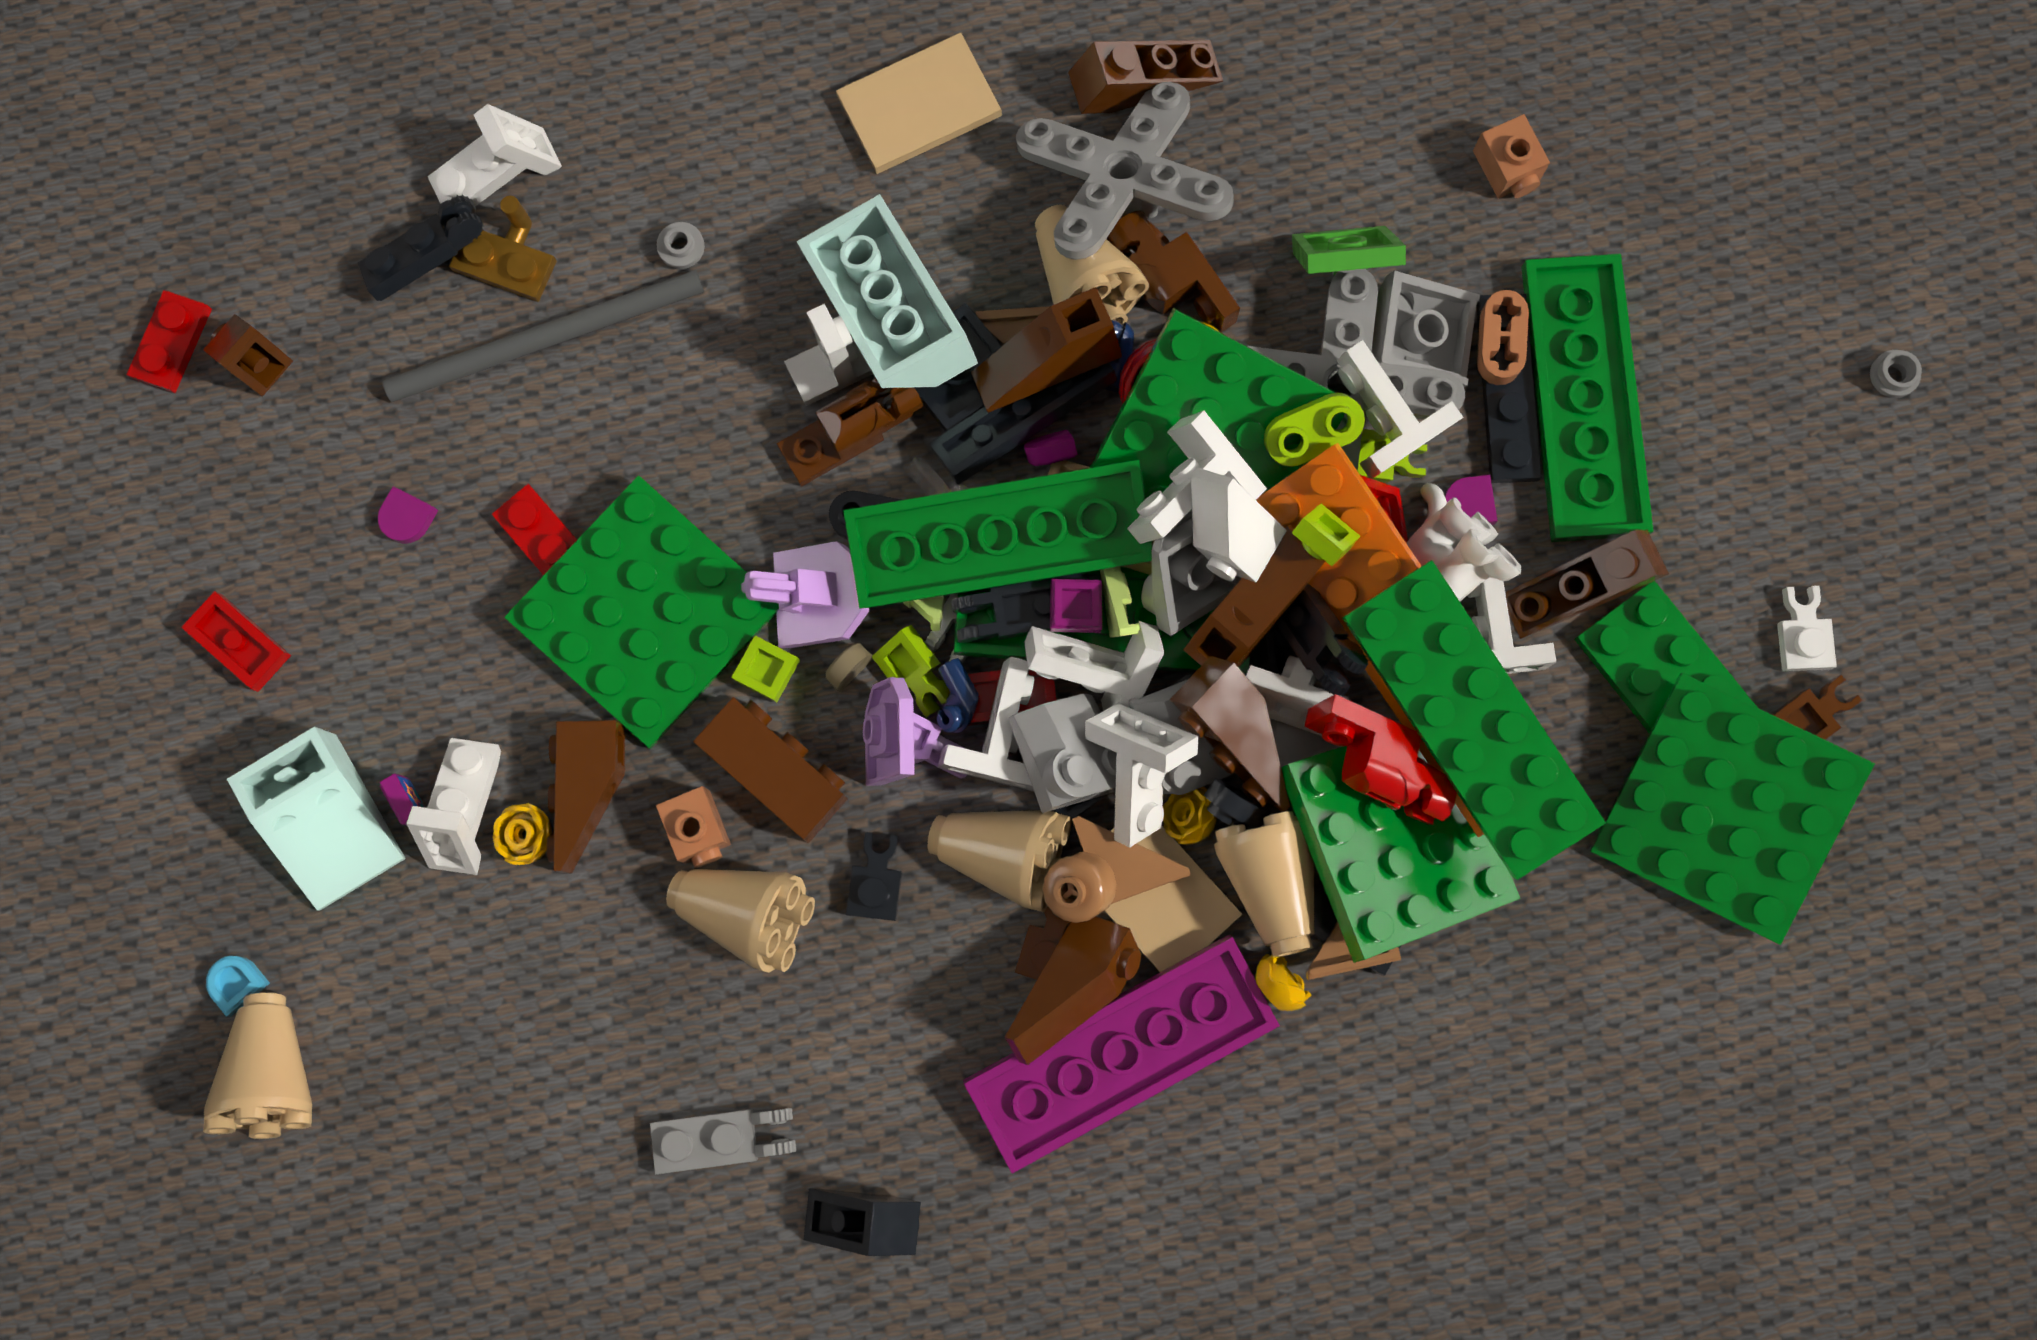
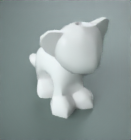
M1426 483L1422 486L1420 492L1428 503L1427 518L1423 525L1409 538L1407 545L1421 566L1433 560L1459 601L1463 600L1489 577L1500 581H1508L1521 573V565L1499 543L1489 549L1484 546L1493 541L1498 535L1495 528L1484 516L1476 512L1470 518L1461 509L1462 505L1457 498H1452L1447 502L1442 490L1437 485Z

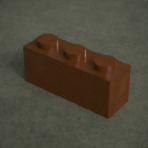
M733 697L693 742L796 834L809 843L848 800L839 791L845 782L824 763L816 770L806 762L803 757L809 750L790 733L786 732L780 739L767 727L772 718L755 702L750 700L743 706Z

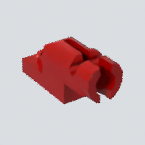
M1337 694L1308 708L1304 727L1322 734V738L1331 744L1347 746L1342 768V781L1355 791L1385 803L1390 809L1397 810L1401 805L1404 806V812L1408 817L1425 824L1433 825L1434 818L1444 821L1450 816L1456 802L1457 792L1445 774L1418 757L1421 737L1417 731Z

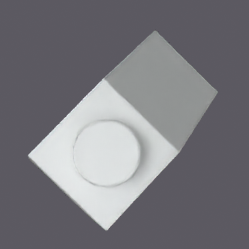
M1196 467L1191 476L1193 546L1209 560L1206 567L1219 577L1233 581L1235 576L1256 583L1287 530L1235 479Z

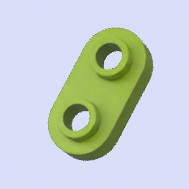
M1331 393L1275 417L1265 430V448L1270 456L1279 464L1285 466L1301 465L1314 459L1336 443L1343 447L1356 440L1364 427V412L1358 402L1346 394ZM1340 412L1346 413L1348 418L1346 425L1341 429H1333L1331 426L1333 416ZM1291 433H1298L1301 438L1298 447L1292 450L1285 449V437Z

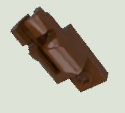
M1142 210L1131 212L1118 220L1108 235L1107 240L1126 257H1129L1142 271L1149 283V288L1143 296L1154 309L1165 314L1195 295L1196 299L1193 300V304L1203 322L1207 324L1214 322L1220 332L1237 322L1240 311L1239 305L1187 232L1169 242L1168 238L1147 218Z
M874 378L872 381L860 384L846 395L816 411L817 421L776 444L802 487L884 441L882 433L910 418L915 411L923 407V404L915 387L908 389L881 388L877 379ZM892 398L891 407L887 408L886 402Z

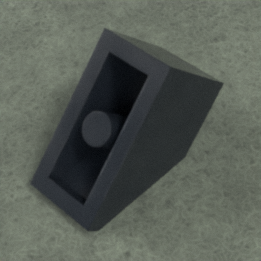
M809 1188L803 1240L865 1256L916 1255L921 1202L895 1196Z

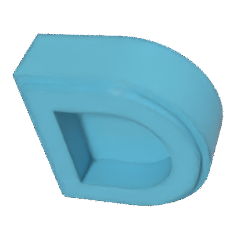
M227 956L219 959L211 966L206 977L207 992L226 1017L233 1016L239 1008L243 1007L245 996L259 993L270 984L251 960L241 956Z

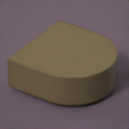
M860 643L850 645L829 666L825 674L826 680L841 693L873 660L872 654Z

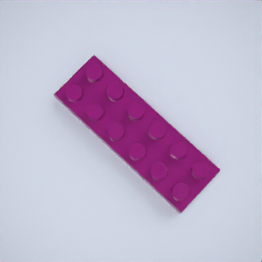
M1227 935L1119 994L1117 998L1029 1065L1020 1063L1015 1054L1011 1053L964 1079L963 1083L1013 1174L1278 1028L1280 1025L1258 987L1235 940L1231 935Z

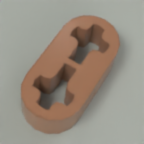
M1501 290L1492 294L1482 308L1480 315L1478 371L1483 379L1495 385H1506L1512 382L1521 372L1526 361L1528 304L1520 294L1511 290ZM1500 305L1507 306L1508 314L1515 315L1508 323L1506 331H1501V316L1493 314L1497 312ZM1500 344H1505V359L1513 361L1505 371L1499 370L1498 362L1490 360L1498 352Z

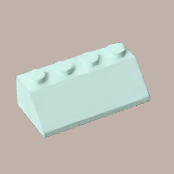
M880 194L796 241L839 316L842 317L850 335L881 388L937 387L978 364L966 333Z

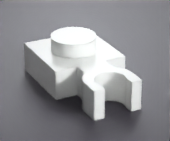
M1819 586L1807 588L1809 597L1807 605H1801L1796 601L1794 587L1782 589L1784 606L1791 614V620L1777 623L1782 671L1830 670L1837 667L1832 619H1817L1816 609L1821 602Z

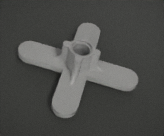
M1162 82L1157 84L1152 90L1146 91L1113 141L1043 118L1030 120L1018 129L1016 134L1017 149L1022 157L1037 164L1086 180L1054 229L1055 248L1061 255L1077 260L1095 254L1101 248L1118 220L1137 210H1142L1148 218H1153L1158 214V206L1204 221L1218 220L1231 211L1234 203V194L1228 181L1160 157L1189 113L1190 97L1185 87L1178 83Z
M1366 269L1338 271L1332 278L1328 289L1321 355L1253 346L1247 347L1326 388L1331 383L1344 385L1338 373L1341 367L1336 360L1345 351L1362 340L1369 350H1372L1378 286L1374 276ZM1378 362L1415 418L1426 419L1451 401H1453L1458 410L1462 407L1465 399V390L1460 379L1454 374L1443 370ZM1350 392V397L1358 402L1363 412H1366L1369 408L1359 393L1352 394ZM1346 413L1337 429H1341L1346 425L1348 420ZM1362 432L1356 440L1341 447L1357 471Z

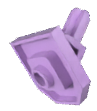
M837 541L773 553L774 573L749 571L745 574L741 590L746 594L748 600L779 603V609L776 612L779 648L803 647L849 639L869 612V608L859 609L850 549Z
M889 677L872 686L863 723L866 786L884 785L914 775V763L927 761L938 767L942 748L948 744L964 748L939 735L941 728L938 725L913 713V697L904 678ZM942 769L958 778H965L967 776L966 774Z

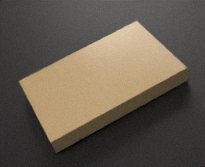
M958 33L836 90L837 97L876 174L1002 116V110L962 33Z
M1163 826L1137 844L1188 867L1191 875L1110 904L1109 908L1105 910L1106 914L1116 924L1130 928L1139 950L1159 972L1209 946L1242 915L1173 837L1165 832Z

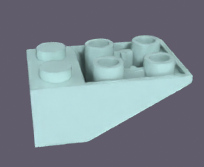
M314 726L227 778L251 824L317 911L324 909L406 859L336 734Z

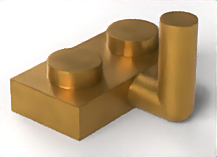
M509 195L500 202L501 210L511 223L506 237L503 238L482 231L481 235L477 237L478 239H473L472 243L458 251L449 267L453 272L539 302L557 260L553 255L524 245L531 229L532 221L518 199Z

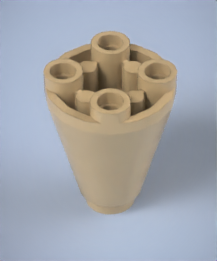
M1054 205L1044 210L1036 219L1035 228L1053 304L1096 287L1110 319H1114L1122 325L1125 322L1127 323L1128 316L1126 314L1149 288V283L1142 271L1107 239L1095 254L1087 258L1076 260L1061 255L1055 248L1054 229L1067 210V207L1065 205Z
M1041 810L951 813L947 817L938 815L930 828L928 851L930 854L937 855L939 861L1018 905L1044 912L1048 906L1043 894L1044 877L1050 867L1062 859L1063 845L1066 844L1069 838L1072 820L1070 816L1053 811L1042 813Z
M1293 811L1264 817V827L1246 830L1245 825H1235L1215 832L1218 841L1214 844L1216 855L1265 946H1271L1273 957L1291 955L1313 948L1310 936L1314 935V861Z
M693 869L687 872L681 870L673 877L666 897L667 906L674 909L680 918L751 967L768 973L775 969L782 972L789 969L795 957L796 946L794 941L799 926H805L809 923L815 907L814 898L806 895V887L802 878L786 872Z
M277 993L247 995L244 997L243 1007L238 1009L205 1104L203 1132L207 1134H229L235 1132L236 1129H249L248 1137L269 1139L280 1137L281 1128H309L312 1123V1101L291 1009L286 1006V997Z

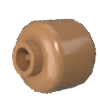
M1079 852L1060 859L1050 867L1044 877L1043 894L1045 902L1053 914L1062 920L1079 923L1089 921L1109 908L1115 898L1117 882L1114 871L1106 860L1097 854Z

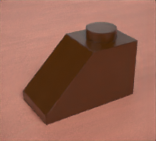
M236 314L227 323L220 325L213 332L211 341L203 349L214 360L262 397L293 362L278 347Z

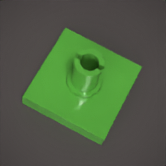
M1386 226L1292 234L1293 254L1308 274L1334 272L1335 276L1338 271L1406 265V245Z

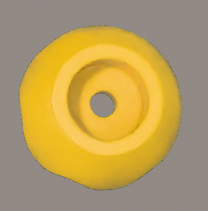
M1205 787L1182 795L1171 794L1168 801L1163 805L1165 832L1173 837L1178 844L1191 845L1207 838L1216 826L1218 818L1207 810L1211 802L1204 796V793L1207 791Z
M529 803L511 805L505 808L501 816L494 822L493 841L496 851L504 857L506 862L513 865L531 864L539 860L547 852V838L553 833L552 825L545 812L535 805ZM524 830H526L525 839L522 837V833Z
M1266 954L1260 960L1256 969L1255 980L1267 999L1280 1011H1294L1305 1007L1306 1004L1304 1002L1312 995L1309 991H1304L1303 979L1288 969L1286 959L1283 956L1273 957V955Z

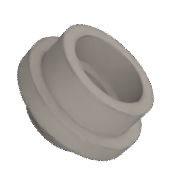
M672 223L666 226L658 236V254L663 262L672 268H689L695 265L704 253V239L700 231L690 223ZM678 238L688 240L686 246L682 249L672 248L673 242Z
M1889 350L1878 356L1872 363L1870 379L1873 386L1881 394L1891 398H1901L1910 394L1919 385L1922 373L1921 364L1917 357L1908 351ZM1889 367L1897 368L1901 372V382H1897L1890 377L1888 373Z

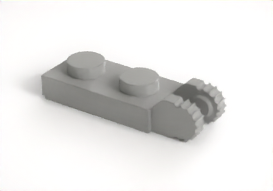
M792 1108L754 1113L753 1109L652 1122L650 1123L655 1175L754 1162L758 1160V1157L796 1152L795 1140H789L788 1138L756 1145L754 1126L766 1123L770 1125L786 1123L788 1120L793 1119Z

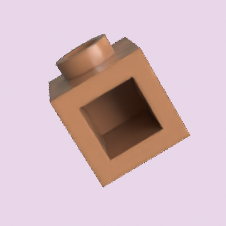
M1525 114L1482 132L1473 149L1498 199L1510 193L1515 198H1520L1534 191L1540 186V179L1550 164Z
M701 786L656 805L677 861L684 864L692 861L694 868L702 867L721 859L723 856L720 849L731 845L712 794L705 787Z

